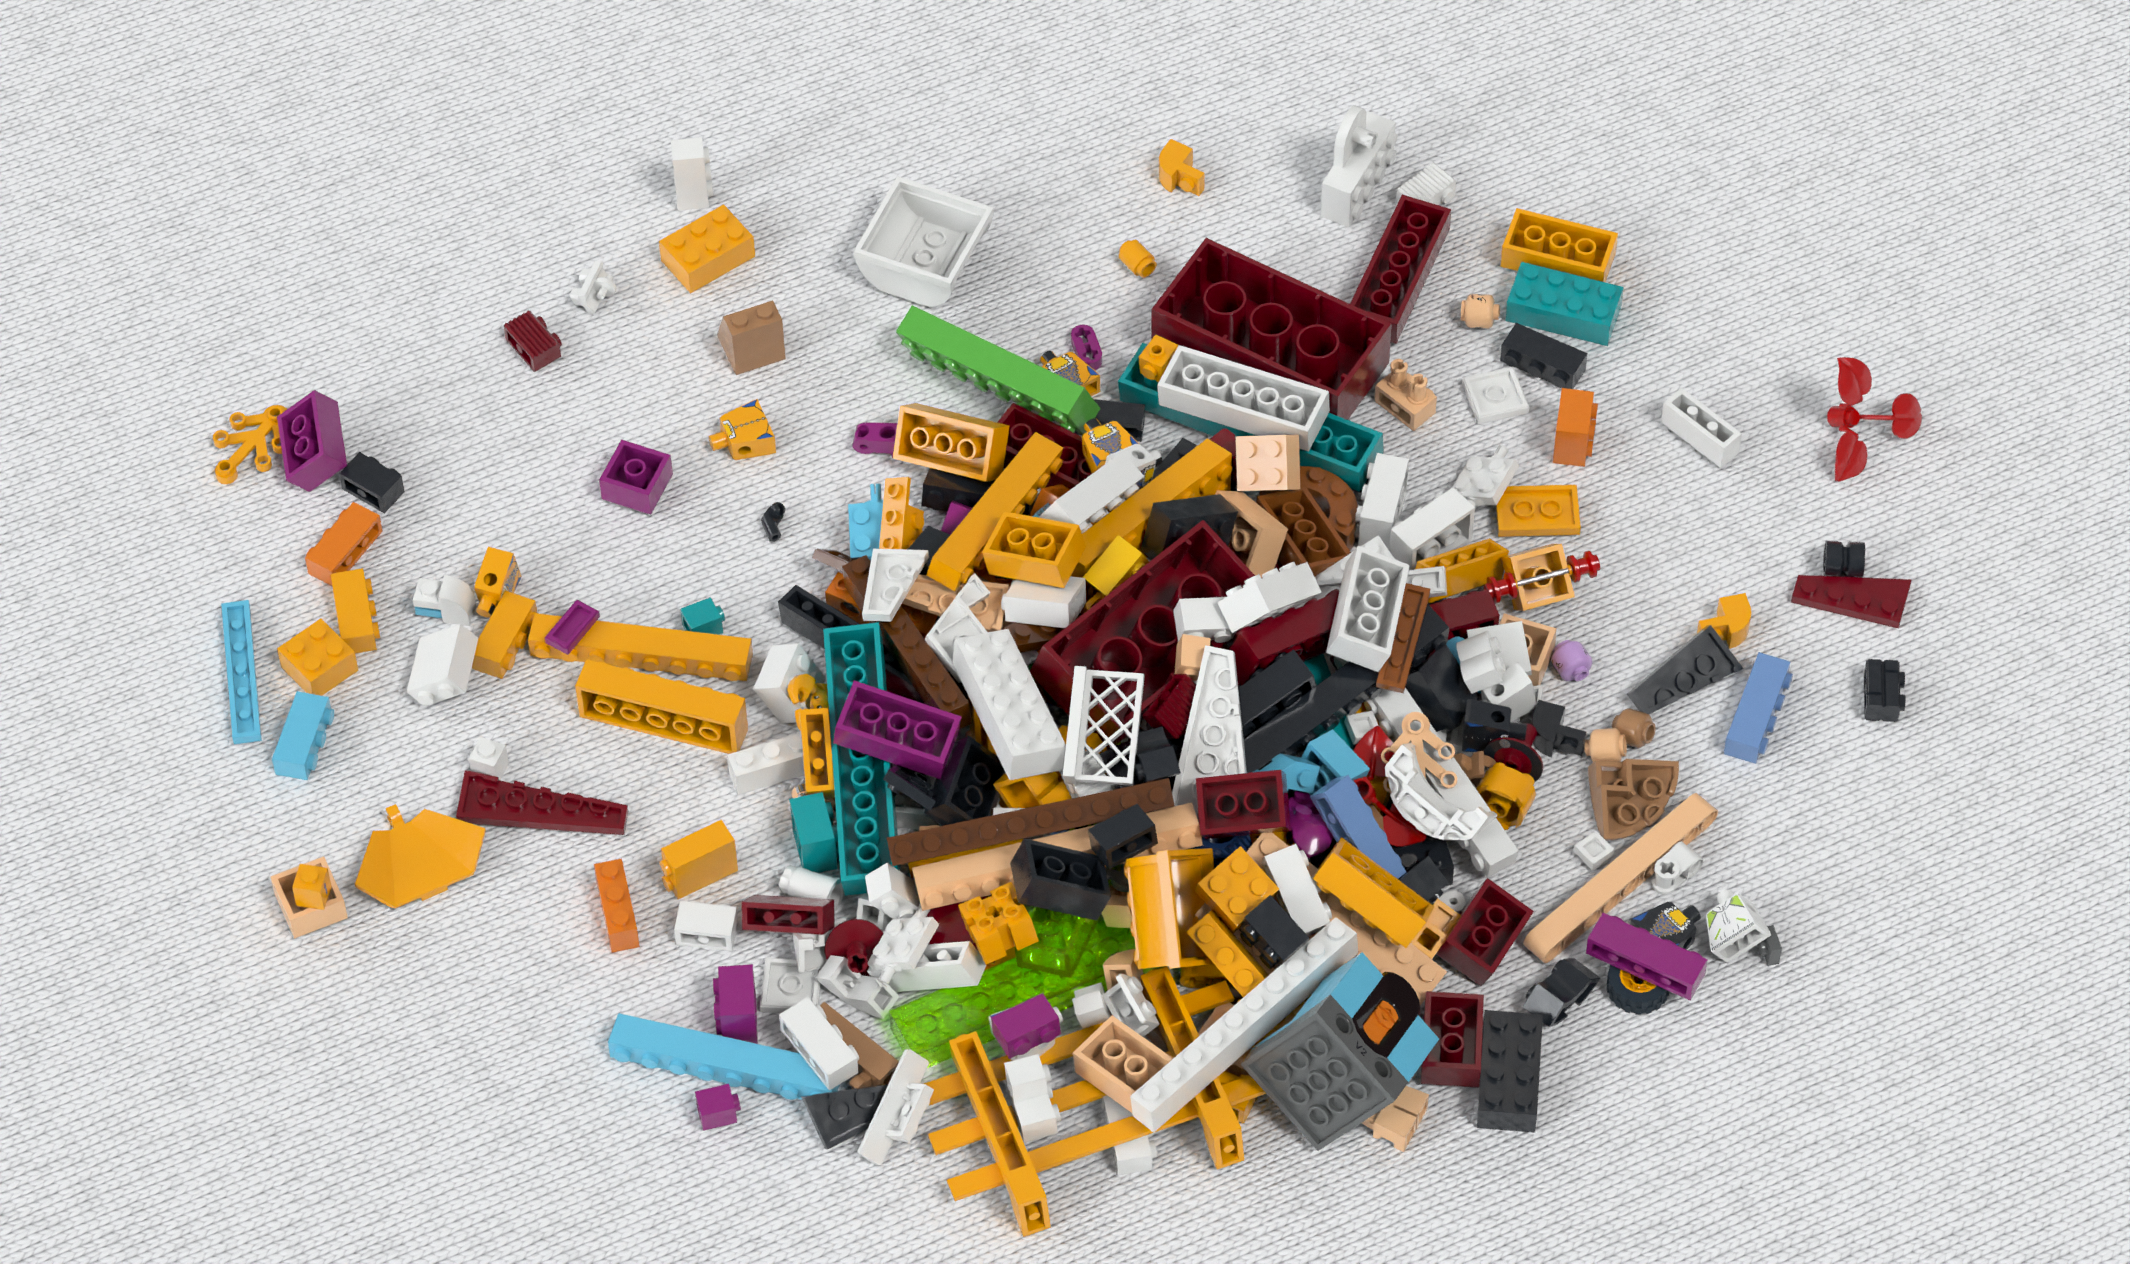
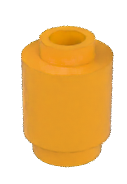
M1138 240L1126 241L1119 249V259L1136 276L1145 278L1155 270L1157 263L1154 261V256Z

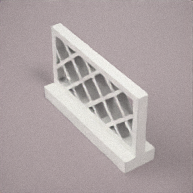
M1075 666L1063 778L1066 784L1087 782L1133 786L1144 674L1087 670L1086 667ZM1093 678L1106 679L1111 686L1098 696L1092 689ZM1126 680L1137 681L1136 691L1129 697H1126L1118 688ZM1115 690L1124 701L1113 710H1110L1103 702V699ZM1091 694L1095 697V699L1092 702H1090ZM1133 699H1135V707L1131 703ZM1100 703L1108 714L1095 723L1089 716V710ZM1128 705L1134 712V717L1123 725L1115 714ZM1112 717L1121 728L1108 738L1099 727ZM1088 721H1089L1090 724L1092 725V727H1090L1089 729H1088ZM1131 726H1132V734L1128 731V729H1129ZM1096 730L1105 741L1092 751L1086 744V738ZM1125 732L1131 739V745L1123 752H1120L1112 742ZM1109 745L1118 756L1107 765H1104L1096 754ZM1085 749L1089 752V754L1086 757ZM1130 753L1128 761L1125 756ZM1094 758L1102 769L1094 775L1083 774L1084 764ZM1122 759L1128 766L1127 778L1115 777L1109 769Z

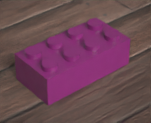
M854 680L835 727L833 743L941 779L959 733L961 716Z

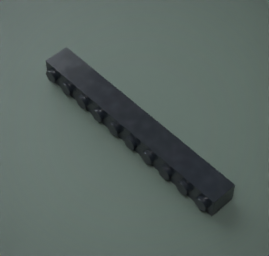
M1428 604L1411 664L1413 667L1419 666L1426 659L1427 654L1433 650H1440L1448 642L1449 626ZM1349 661L1244 739L1247 773L1263 769L1272 762V758L1280 753L1295 756L1297 751L1303 747L1306 748L1310 741L1318 738L1325 730L1329 732L1334 729L1347 714L1351 716L1356 713L1362 703L1368 698H1376L1383 691L1382 688L1376 687L1379 672Z

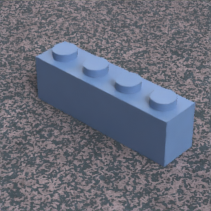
M1758 652L1726 737L1725 755L1755 764L1759 754L1765 755L1769 743L1766 735L1768 732L1773 733L1777 717L1774 716L1775 711H1781L1785 700V695H1782L1783 689L1789 690L1793 674L1789 673L1790 661Z
M1349 775L1331 780L1310 796L1336 842L1341 837L1397 879L1406 873L1400 857L1393 851L1387 840L1386 833L1377 824L1371 808L1364 802L1358 792L1356 783L1351 780Z

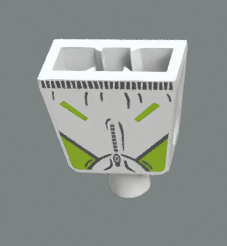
M1731 890L1719 892L1717 894L1719 905L1706 914L1711 952L1727 963L1771 936L1755 905L1742 895L1734 894Z

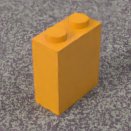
M722 819L661 848L662 860L659 863L664 873V876L661 877L666 890L668 892L673 891L678 900L738 871L735 839Z

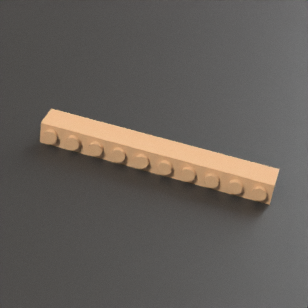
M1187 803L1146 813L1155 824L1158 844L1132 858L1157 855L1158 851L1185 850L1202 846L1199 822L1193 804ZM1095 825L1033 839L1034 841L1096 855L1091 849L1088 829ZM1022 842L913 867L912 871L922 911L971 900L977 896L991 895V890L1009 882L1015 888L1010 862Z

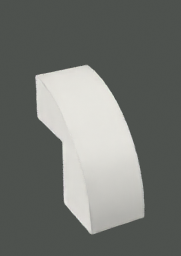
M831 955L815 977L838 998L874 1017L884 1019L899 998V995L889 985L888 987L879 985L877 977L863 976L860 973L852 972L848 967L845 957Z
M1102 983L1074 991L1075 998L1072 1001L1075 1014L1083 1029L1103 1023L1112 1016L1102 996L1106 993Z

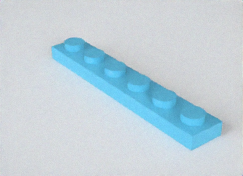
M249 600L221 603L234 744L262 741Z

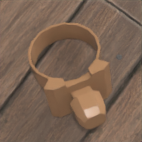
M1484 751L1475 752L1471 757L1463 753L1454 755L1455 760L1474 787L1478 786L1485 775L1484 766L1491 768L1496 763L1493 758L1484 755Z

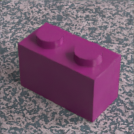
M1043 993L991 1017L993 1035L1009 1059L1017 1055H1023L1030 1049L1042 1043L1051 1042L1061 1035L1059 1017Z

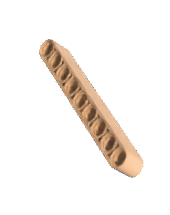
M1697 793L1689 796L1535 926L1525 937L1523 945L1544 963L1553 960L1599 920L1602 913L1607 914L1655 873V863L1666 855L1675 844L1682 841L1688 845L1706 830L1716 819L1718 810Z

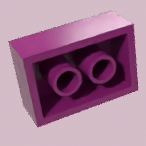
M313 390L277 416L286 481L311 492L347 466L338 401Z

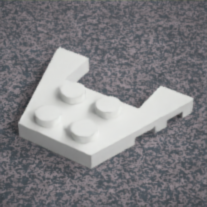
M976 574L969 578L968 582L924 639L958 683H961V679L952 662L955 639L988 633L970 610V608L986 599L990 594V591ZM1036 650L1021 653L1026 666L1035 662L1038 656Z

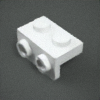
M1120 973L1116 976L1118 983L1102 995L1103 999L1115 1018L1144 1037L1159 1025L1155 1017L1156 1010L1141 992L1143 987L1139 980L1134 976L1131 977Z

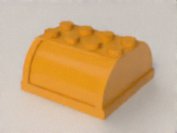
M1212 848L1158 851L1157 855L1126 859L1124 874L1129 884L1127 902L1132 911L1130 930L1135 939L1136 949L1134 950L1133 957L1138 969L1169 966L1170 969L1214 964L1187 933L1198 922L1194 916L1205 903L1195 892V888L1205 876L1215 869Z

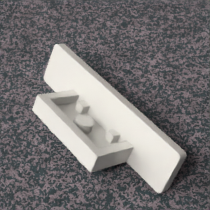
M910 1049L904 1050L858 1149V1154L876 1165H882L893 1140L911 1141L918 1130V1124L924 1111L930 1104V1098L934 1089L926 1084H920L929 1062Z

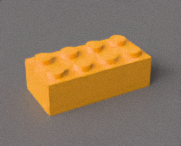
M1516 208L1502 246L1500 267L1518 271L1521 262L1606 282L1616 254L1618 233Z
M919 403L901 405L893 459L985 482L996 480L1003 472L1009 425Z
M1342 837L1321 863L1313 877L1317 882L1316 885L1322 891L1328 894L1333 893L1340 899V903L1346 909L1357 911L1363 916V920L1369 926L1381 929L1386 933L1388 940L1397 946L1408 947L1426 924L1434 908L1431 903Z

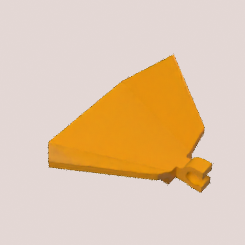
M396 804L387 807V818L393 829L372 831L355 887L395 909L419 898L424 901L448 890L447 886L474 875L486 829L427 809L422 810L410 822L405 823Z

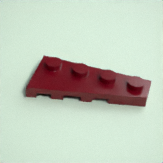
M1798 575L1791 603L1899 629L1912 579Z

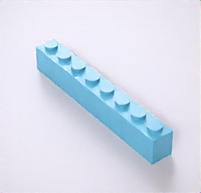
M620 1013L617 1015L608 1040L610 1057L620 1062L630 1061L651 1069L661 1068L670 1070L678 1075L688 1074L697 1076L705 1081L715 1080L724 1082L732 1087H747L759 1093H774L790 1100H802L801 1096L838 1091L840 1086L839 1084L829 1091L800 1053Z

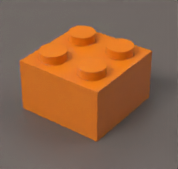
M1562 388L1553 463L1585 467L1586 456L1592 457L1598 403H1593L1594 392Z

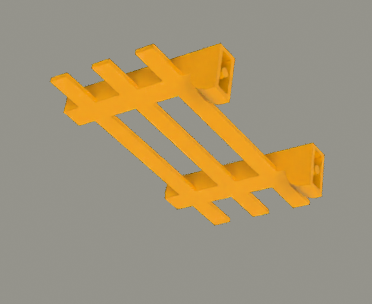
M1168 966L1153 969L1146 974L1140 975L1143 987L1142 993L1156 1010L1155 1017L1159 1022L1158 1027L1169 1050L1165 1053L1173 1059L1199 1037L1190 1016L1234 1001L1226 980L1180 995ZM1103 1023L1055 1038L1054 1046L1040 1056L1042 1065H1049L1073 1057V1052ZM977 1032L962 1034L955 1039L949 1040L951 1057L958 1072L924 1083L934 1089L929 1106L967 1093L977 1116L929 1133L928 1138L935 1155L986 1138L996 1161L994 1164L947 1179V1184L954 1201L1005 1184L1023 1237L1051 1228L1046 1194L1037 1173L1153 1133L1135 1117L1130 1116L1027 1152L1017 1128L1019 1126L1012 1105H1007L998 1082L1006 1080L1004 1063L1012 1060L1006 1055L989 1061ZM1250 1075L1221 1085L1217 1077L1155 1132L1199 1117L1203 1125L1211 1157L1217 1170L1244 1161L1242 1130L1232 1105L1264 1095L1266 1092ZM1083 1080L1052 1091L1053 1098H1050L1052 1105L1057 1104L1059 1112H1063L1101 1099L1107 1095L1087 1080Z

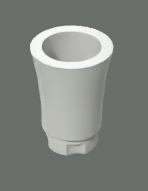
M787 866L779 881L781 892L787 893L790 897L834 899V913L838 909L844 895L841 878L812 872L802 867Z

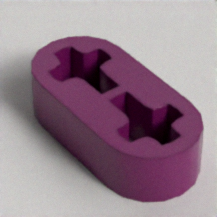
M1085 324L1075 326L1071 331V345L1074 353L1094 370L1099 369L1102 365V350L1093 328ZM1079 336H1084L1087 339V343H1083L1082 338ZM1090 352V355L1093 358V360H1090L1089 357H1086V353Z

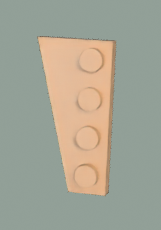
M919 574L902 604L942 616L965 584L962 583L956 591H953L927 575ZM982 582L990 591V594L986 599L970 608V610L987 632L1002 630L1005 610L1001 608V600L1003 594L1008 592L1009 585Z

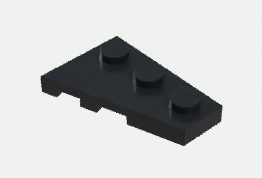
M888 1084L801 1096L825 1149H830L868 1129Z

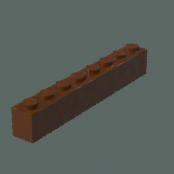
M867 555L842 566L845 588L862 612L871 564ZM899 607L891 622L869 621V623L879 622L883 643L924 703L961 716L959 730L972 724L969 702L924 640V637L903 607Z

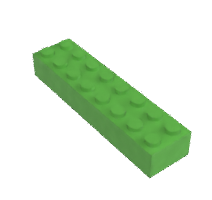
M913 305L896 330V333L902 339L901 344L910 349V355L922 362L924 359L931 361V365L942 372L947 369L953 372L952 375L963 382H966L968 379L974 382L973 385L981 391L987 392L991 390L995 392V396L1006 403H1009L1011 400L1029 411L1032 410L1038 413L1039 416L1051 422L1059 423V426L1073 433L1078 432L1082 435L1086 433L1084 429L1085 423L1095 418L1101 409L1085 387Z

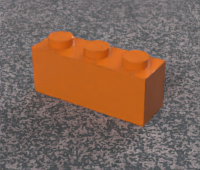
M352 502L347 509L340 513L334 525L326 529L322 539L316 546L308 550L305 557L308 574L332 586L331 574L349 571L383 532L380 515Z
M622 858L594 864L611 952L640 947Z

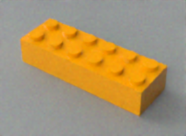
M586 659L575 685L581 718L727 754L740 751L748 732L745 698L734 693L718 692L709 687H698L681 680L673 681L661 678L656 674H645L634 671L631 668H620L608 665L603 661Z

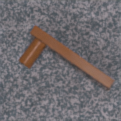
M1406 583L1391 655L1379 671L1376 687L1404 694L1430 596V588Z

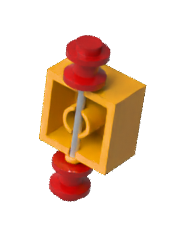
M1549 544L1501 557L1505 570L1503 579L1496 581L1493 576L1488 577L1487 583L1484 584V590H1489L1495 604L1500 603L1502 596L1508 595L1512 599L1514 611H1525L1574 598L1571 579L1576 583L1580 581L1581 575L1588 574L1590 578L1597 577V571L1600 570V562L1597 555H1593L1591 551H1585L1583 558L1576 559L1573 555L1567 556L1566 560L1562 544Z

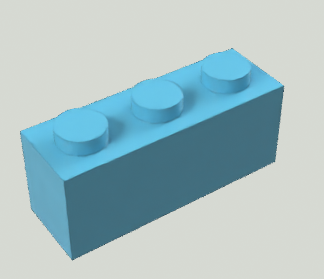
M296 692L272 757L275 775L308 780L311 770L314 771L316 769L319 747H324L327 725H331L334 719V709H331L329 697Z

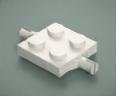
M1499 445L1491 457H1470L1453 485L1475 508L1482 505H1497L1519 468L1516 459L1504 458L1509 451L1504 445Z
M919 904L914 916L911 918L892 919L886 926V931L878 945L874 948L873 954L868 961V966L873 971H882L877 979V983L882 987H888L893 975L897 972L915 969L939 926L933 917H926L931 909L922 911Z

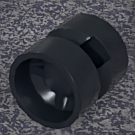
M1826 540L1823 555V575L1839 576L1844 571L1847 577L1863 578L1865 543L1849 541L1846 547H1844L1842 542Z

